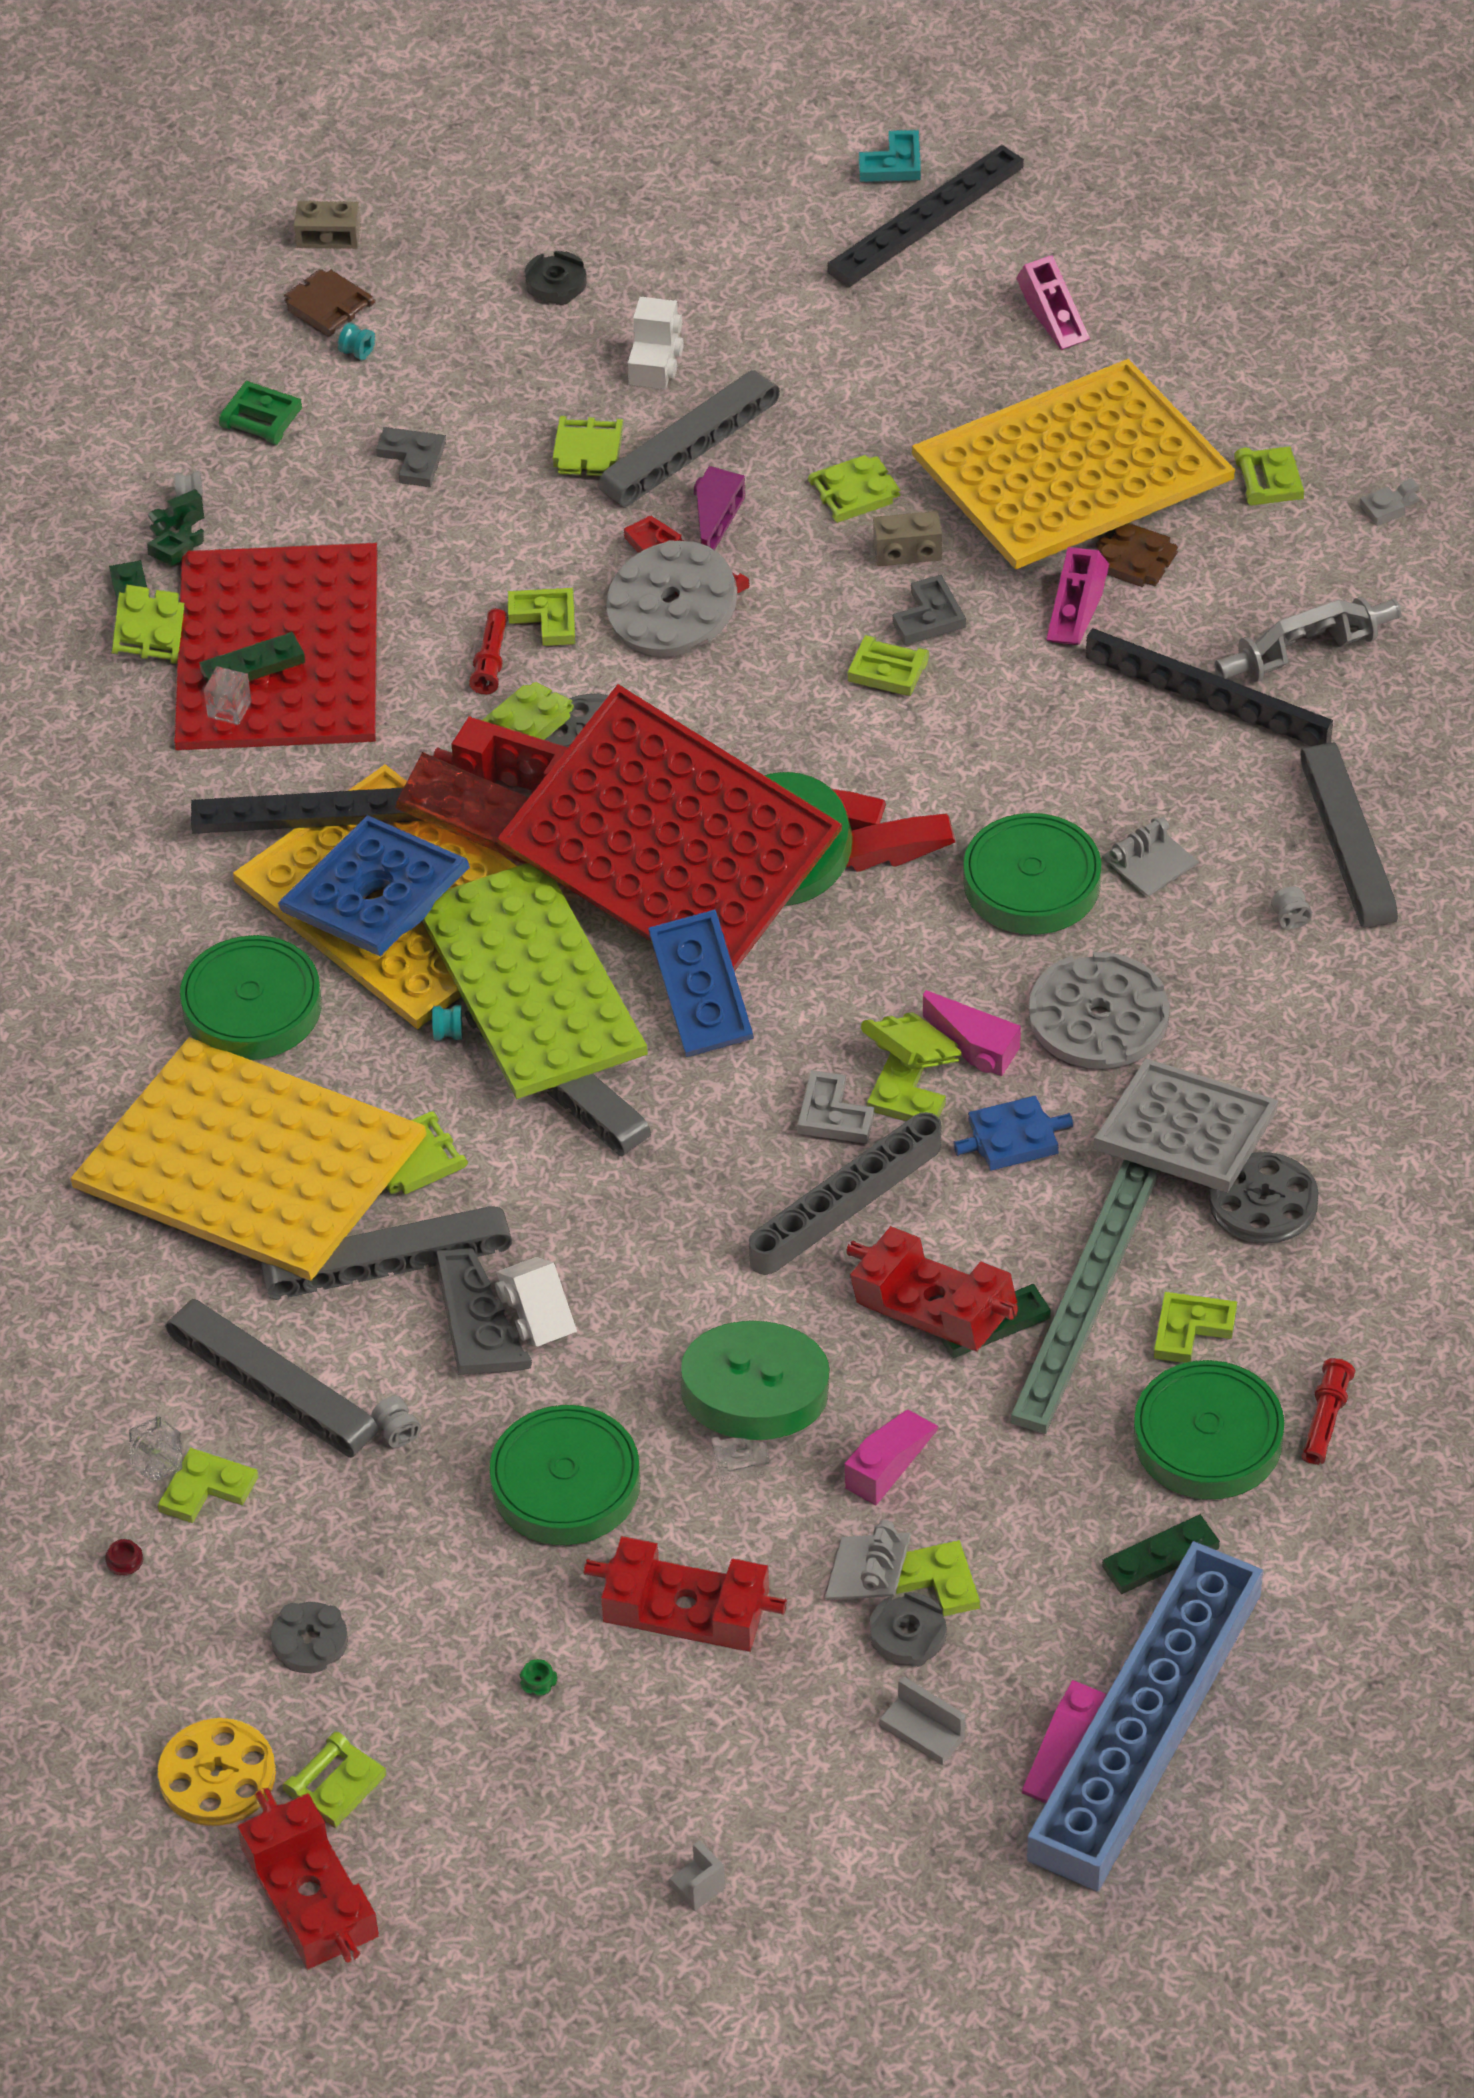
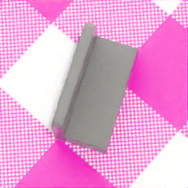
M903 1676L899 1680L898 1698L880 1718V1726L943 1765L965 1739V1714Z

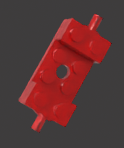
M469 716L451 743L452 752L437 747L433 753V761L449 765L453 769L455 785L462 784L463 793L468 795L475 794L486 798L497 780L503 781L509 786H519L534 791L568 747Z
M890 1226L872 1247L856 1243V1241H851V1245L848 1244L847 1255L861 1260L850 1273L858 1304L977 1352L1005 1317L1012 1320L1018 1312L1017 1299L1010 1272L980 1261L970 1274L963 1273L925 1258L920 1237ZM935 1295L944 1296L942 1299L928 1301L930 1297Z
M621 1536L615 1556L609 1563L587 1559L584 1566V1575L605 1578L606 1584L601 1596L603 1622L751 1652L763 1611L784 1615L787 1607V1599L768 1596V1565L731 1558L727 1574L660 1561L658 1543ZM682 1597H692L696 1600V1604L690 1608H681L676 1604V1601Z
M263 1788L264 1796L261 1790L257 1791L255 1799L258 1801L263 1812L259 1816L237 1825L241 1849L306 1969L309 1970L341 1954L345 1962H352L351 1955L356 1960L360 1956V1952L356 1947L379 1937L376 1913L360 1884L353 1885L327 1838L325 1821L311 1796L307 1793L285 1804L277 1805L269 1788ZM313 1882L320 1886L319 1891L310 1896L303 1895L298 1890L303 1884Z

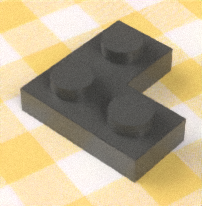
M384 427L376 447V455L382 458L404 460L399 473L400 483L431 487L446 446V435Z
M941 574L911 583V593L918 607L892 614V623L904 645L966 627V617Z

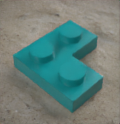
M919 130L889 131V151L859 152L860 182L921 180Z

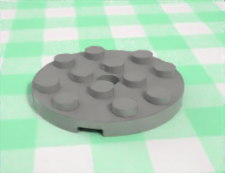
M667 541L636 554L620 568L608 591L607 614L619 638L630 648L650 656H677L691 652L690 647L699 644L705 639L708 642L711 641L724 629L736 606L737 585L729 564L714 549L691 541ZM675 591L679 595L678 599L673 600L671 603L663 601L669 595L675 594Z
M1093 952V957L1074 960L1073 956L1060 960L1043 972L1034 984L1030 995L1029 1020L1037 1040L1057 1058L1084 1068H1116L1142 1059L1158 1046L1169 1024L1170 1003L1165 994L1162 981L1144 964L1120 954ZM1101 1006L1109 1012L1096 1013L1094 1016L1091 1009Z

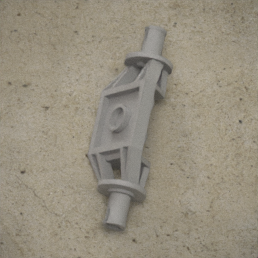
M1358 597L1352 603L1337 600L1278 621L1255 642L1249 637L1241 638L1238 642V654L1214 662L1216 674L1227 679L1246 672L1253 682L1261 681L1265 673L1280 669L1288 663L1285 647L1296 643V639L1304 635L1307 636V639L1321 635L1326 632L1325 629L1327 628L1339 647L1361 639L1372 642L1378 637L1377 625L1401 618L1400 605L1393 598L1371 607L1366 599ZM1350 628H1357L1358 631L1351 633ZM1266 653L1271 662L1263 664L1261 656Z

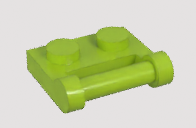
M1291 446L1255 451L1243 447L1234 453L1236 465L1241 468L1247 488L1245 496L1249 505L1304 499V488ZM1255 465H1261L1268 489H1263L1259 486L1254 470Z
M865 635L847 672L848 682L911 697L918 679L928 663L930 652L923 648L913 650L876 641V637Z
M334 1731L326 1739L327 1745L295 1777L290 1776L282 1784L285 1793L293 1799L309 1793L323 1820L334 1828L387 1775L384 1766L350 1744L348 1739L338 1731ZM337 1755L345 1759L314 1792L306 1788Z

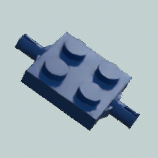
M1035 1095L968 1112L973 1137L953 1141V1146L957 1156L973 1151L979 1152L985 1158L990 1171L1059 1154L1058 1142L1053 1132L1072 1128L1073 1119L1070 1113L1050 1118L1043 1112Z

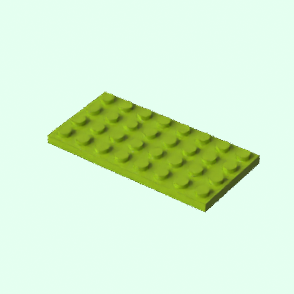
M529 863L448 889L434 902L430 912L422 920L516 1099L648 1055L646 1042L556 881Z

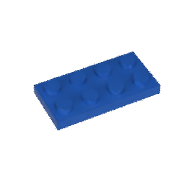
M716 910L648 928L686 1057L754 1039Z

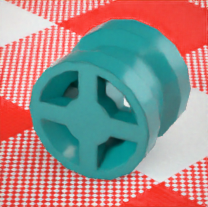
M350 322L343 327L338 338V350L344 354L353 353L360 360H365L375 345L374 331L366 328L360 330L358 325Z
M454 1005L451 1009L433 1006L432 1024L434 1041H441L444 1037L462 1040L463 1019L461 1005Z

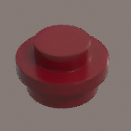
M129 1539L117 1540L110 1545L106 1552V1566L116 1575L126 1576L133 1574L142 1566V1550Z

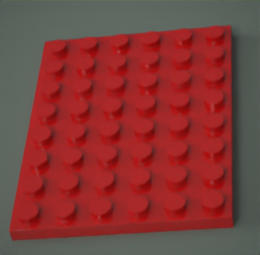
M377 543L188 551L182 556L180 602L184 603L177 669L174 741L176 750L376 742ZM290 632L294 633L304 652L305 663L215 693L211 692L201 673L199 662Z
M617 684L502 831L497 840L498 844L649 941H651L648 930L650 927L716 910L735 972L841 832L842 824Z

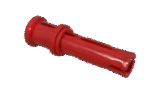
M491 609L488 611L481 650L473 659L475 671L469 678V686L473 691L482 695L493 694L499 686L497 674L503 666L500 651L505 626L508 621L507 613L501 609Z
M1339 1358L1327 1359L1322 1366L1324 1376L1314 1393L1317 1401L1316 1410L1312 1418L1306 1444L1301 1454L1302 1459L1307 1463L1315 1465L1324 1464L1338 1411L1346 1405L1348 1400L1347 1386L1349 1381L1354 1378L1356 1371L1351 1363Z

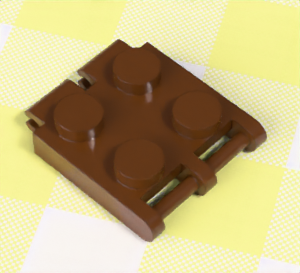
M318 269L303 280L306 283L305 285L299 283L283 295L287 297L284 301L289 312L328 337L335 334V329L344 322L354 320L355 314L366 306L370 308L375 304V299L371 294L331 269L328 272Z
M1127 523L1108 531L1105 537H1100L1096 543V550H1099L1109 563L1108 576L1143 588L1145 583L1154 587L1158 584L1166 571L1164 568H1168L1177 555L1178 546L1170 542L1171 537Z

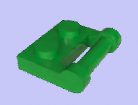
M245 381L221 412L219 426L226 429L233 427L266 438V442L278 445L284 431L301 411L302 401L300 398ZM243 413L270 422L272 424L270 426H267L238 416V414Z

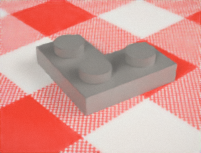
M811 1070L797 1124L798 1134L868 1144L874 1119V1107L841 1103L846 1086V1075Z

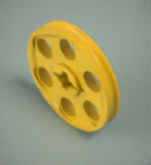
M229 1718L206 1719L185 1727L167 1743L158 1764L160 1789L167 1805L183 1819L205 1826L232 1824L253 1814L260 1808L258 1801L255 1799V1794L251 1797L243 1798L238 1796L236 1791L239 1787L250 1784L255 1786L257 1791L261 1790L264 1796L263 1788H269L272 1791L276 1776L274 1755L267 1739L251 1725ZM220 1733H230L234 1736L233 1741L227 1745L221 1746L213 1742L214 1737ZM185 1746H193L198 1750L197 1754L189 1759H182L177 1756L179 1749ZM250 1752H259L264 1756L260 1763L254 1765L245 1763L243 1758ZM216 1766H222L223 1770L218 1773V1776H211V1772L215 1770ZM177 1779H187L191 1782L190 1787L182 1792H176L170 1788L171 1783ZM208 1798H215L221 1802L220 1806L213 1811H204L199 1807L201 1802Z

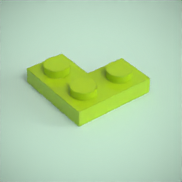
M573 588L508 591L509 624L541 622L543 646L576 644Z
M890 1053L867 1101V1106L874 1107V1113L902 1121H908L914 1115L923 1112L932 1113L939 1118L946 1104V1095L917 1088L916 1085L924 1068L911 1069L905 1067L900 1063L899 1058Z
M1164 1292L1154 1359L1182 1363L1191 1362L1195 1334L1232 1339L1237 1301Z
M190 1447L158 1503L159 1512L193 1523L208 1495L243 1506L259 1477L258 1470Z
M960 1540L906 1552L896 1594L933 1586L942 1609L943 1617L980 1609V1599Z

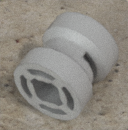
M391 1396L382 1400L371 1413V1417L375 1420L378 1428L384 1430V1438L393 1448H400L414 1441L421 1431V1424L413 1414H408V1406L400 1396Z

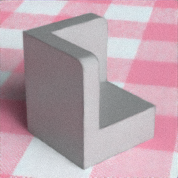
M698 1841L693 1845V1861L669 1878L670 1886L696 1911L725 1889L724 1865L701 1841Z

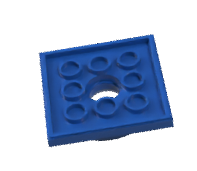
M367 815L278 902V905L282 912L381 956L402 934L414 928L427 916L434 902L470 866L467 859ZM384 889L382 896L375 899H365L372 892Z

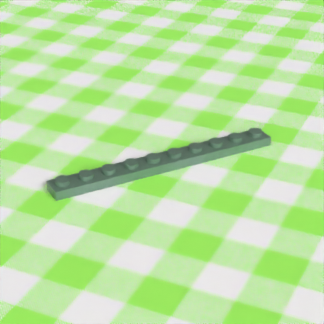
M1126 1159L1123 1160L1011 1414V1424L1044 1434L1047 1433L1160 1170L1145 1167Z

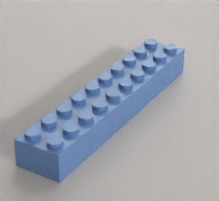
M1192 1542L1030 1831L1027 1842L1028 1862L1099 1892L1259 1600L1262 1589L1263 1569L1197 1542Z

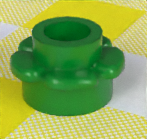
M535 1659L529 1661L520 1673V1678L522 1679L520 1686L528 1694L546 1695L551 1691V1687L557 1683L556 1672L553 1671L552 1666L545 1660ZM540 1677L542 1680L537 1682L535 1678Z

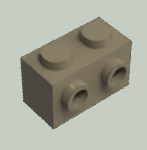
M297 201L294 222L296 248L358 249L361 229L359 202Z
M938 511L873 517V545L877 567L941 561L942 530Z

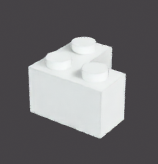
M639 297L633 317L634 344L628 360L629 385L666 389L669 378H675L677 360L675 358L676 356L681 357L683 351V338H679L678 335L682 328V315L677 314V301Z
M534 1257L496 1272L499 1282L495 1283L497 1294L502 1303L507 1302L509 1307L517 1310L519 1319L515 1323L523 1341L527 1340L528 1344L538 1347L577 1332L553 1262Z

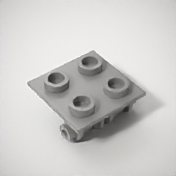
M1164 817L1160 819L1153 818L1151 823L1145 826L1144 829L1141 827L1136 829L1135 833H1130L1127 839L1121 843L1113 844L1112 850L1102 855V858L1147 897L1199 864L1197 859L1167 835V830L1170 826Z
M882 1520L874 1527V1535L842 1537L825 1599L839 1600L895 1596L911 1534L897 1533L891 1521Z

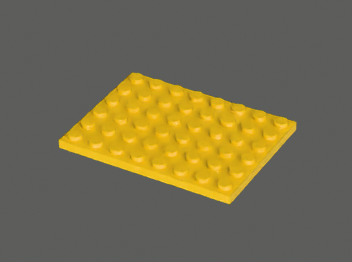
M1129 358L912 445V456L1015 570L1224 484L1235 477V469Z
M384 764L348 791L414 786ZM457 819L386 823L467 859L470 868L450 888L517 867ZM357 825L295 828L233 872L234 882L416 1029H419L432 1019L433 1006H441L443 1009H446L462 997L422 921L408 932L402 934L381 956H378L280 910L278 902ZM384 889L372 892L365 899H375L382 896Z
M188 1037L70 1179L72 1187L312 1281L342 1240L350 1233L426 1136L425 1125L231 1052L216 1049L199 1040Z

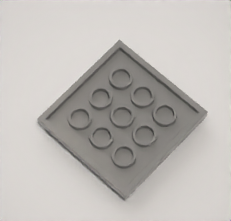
M1146 1058L1095 1136L1093 1149L1175 1175L1179 1178L1191 1180L1213 1189L1229 1192L1275 1116L1279 1100Z

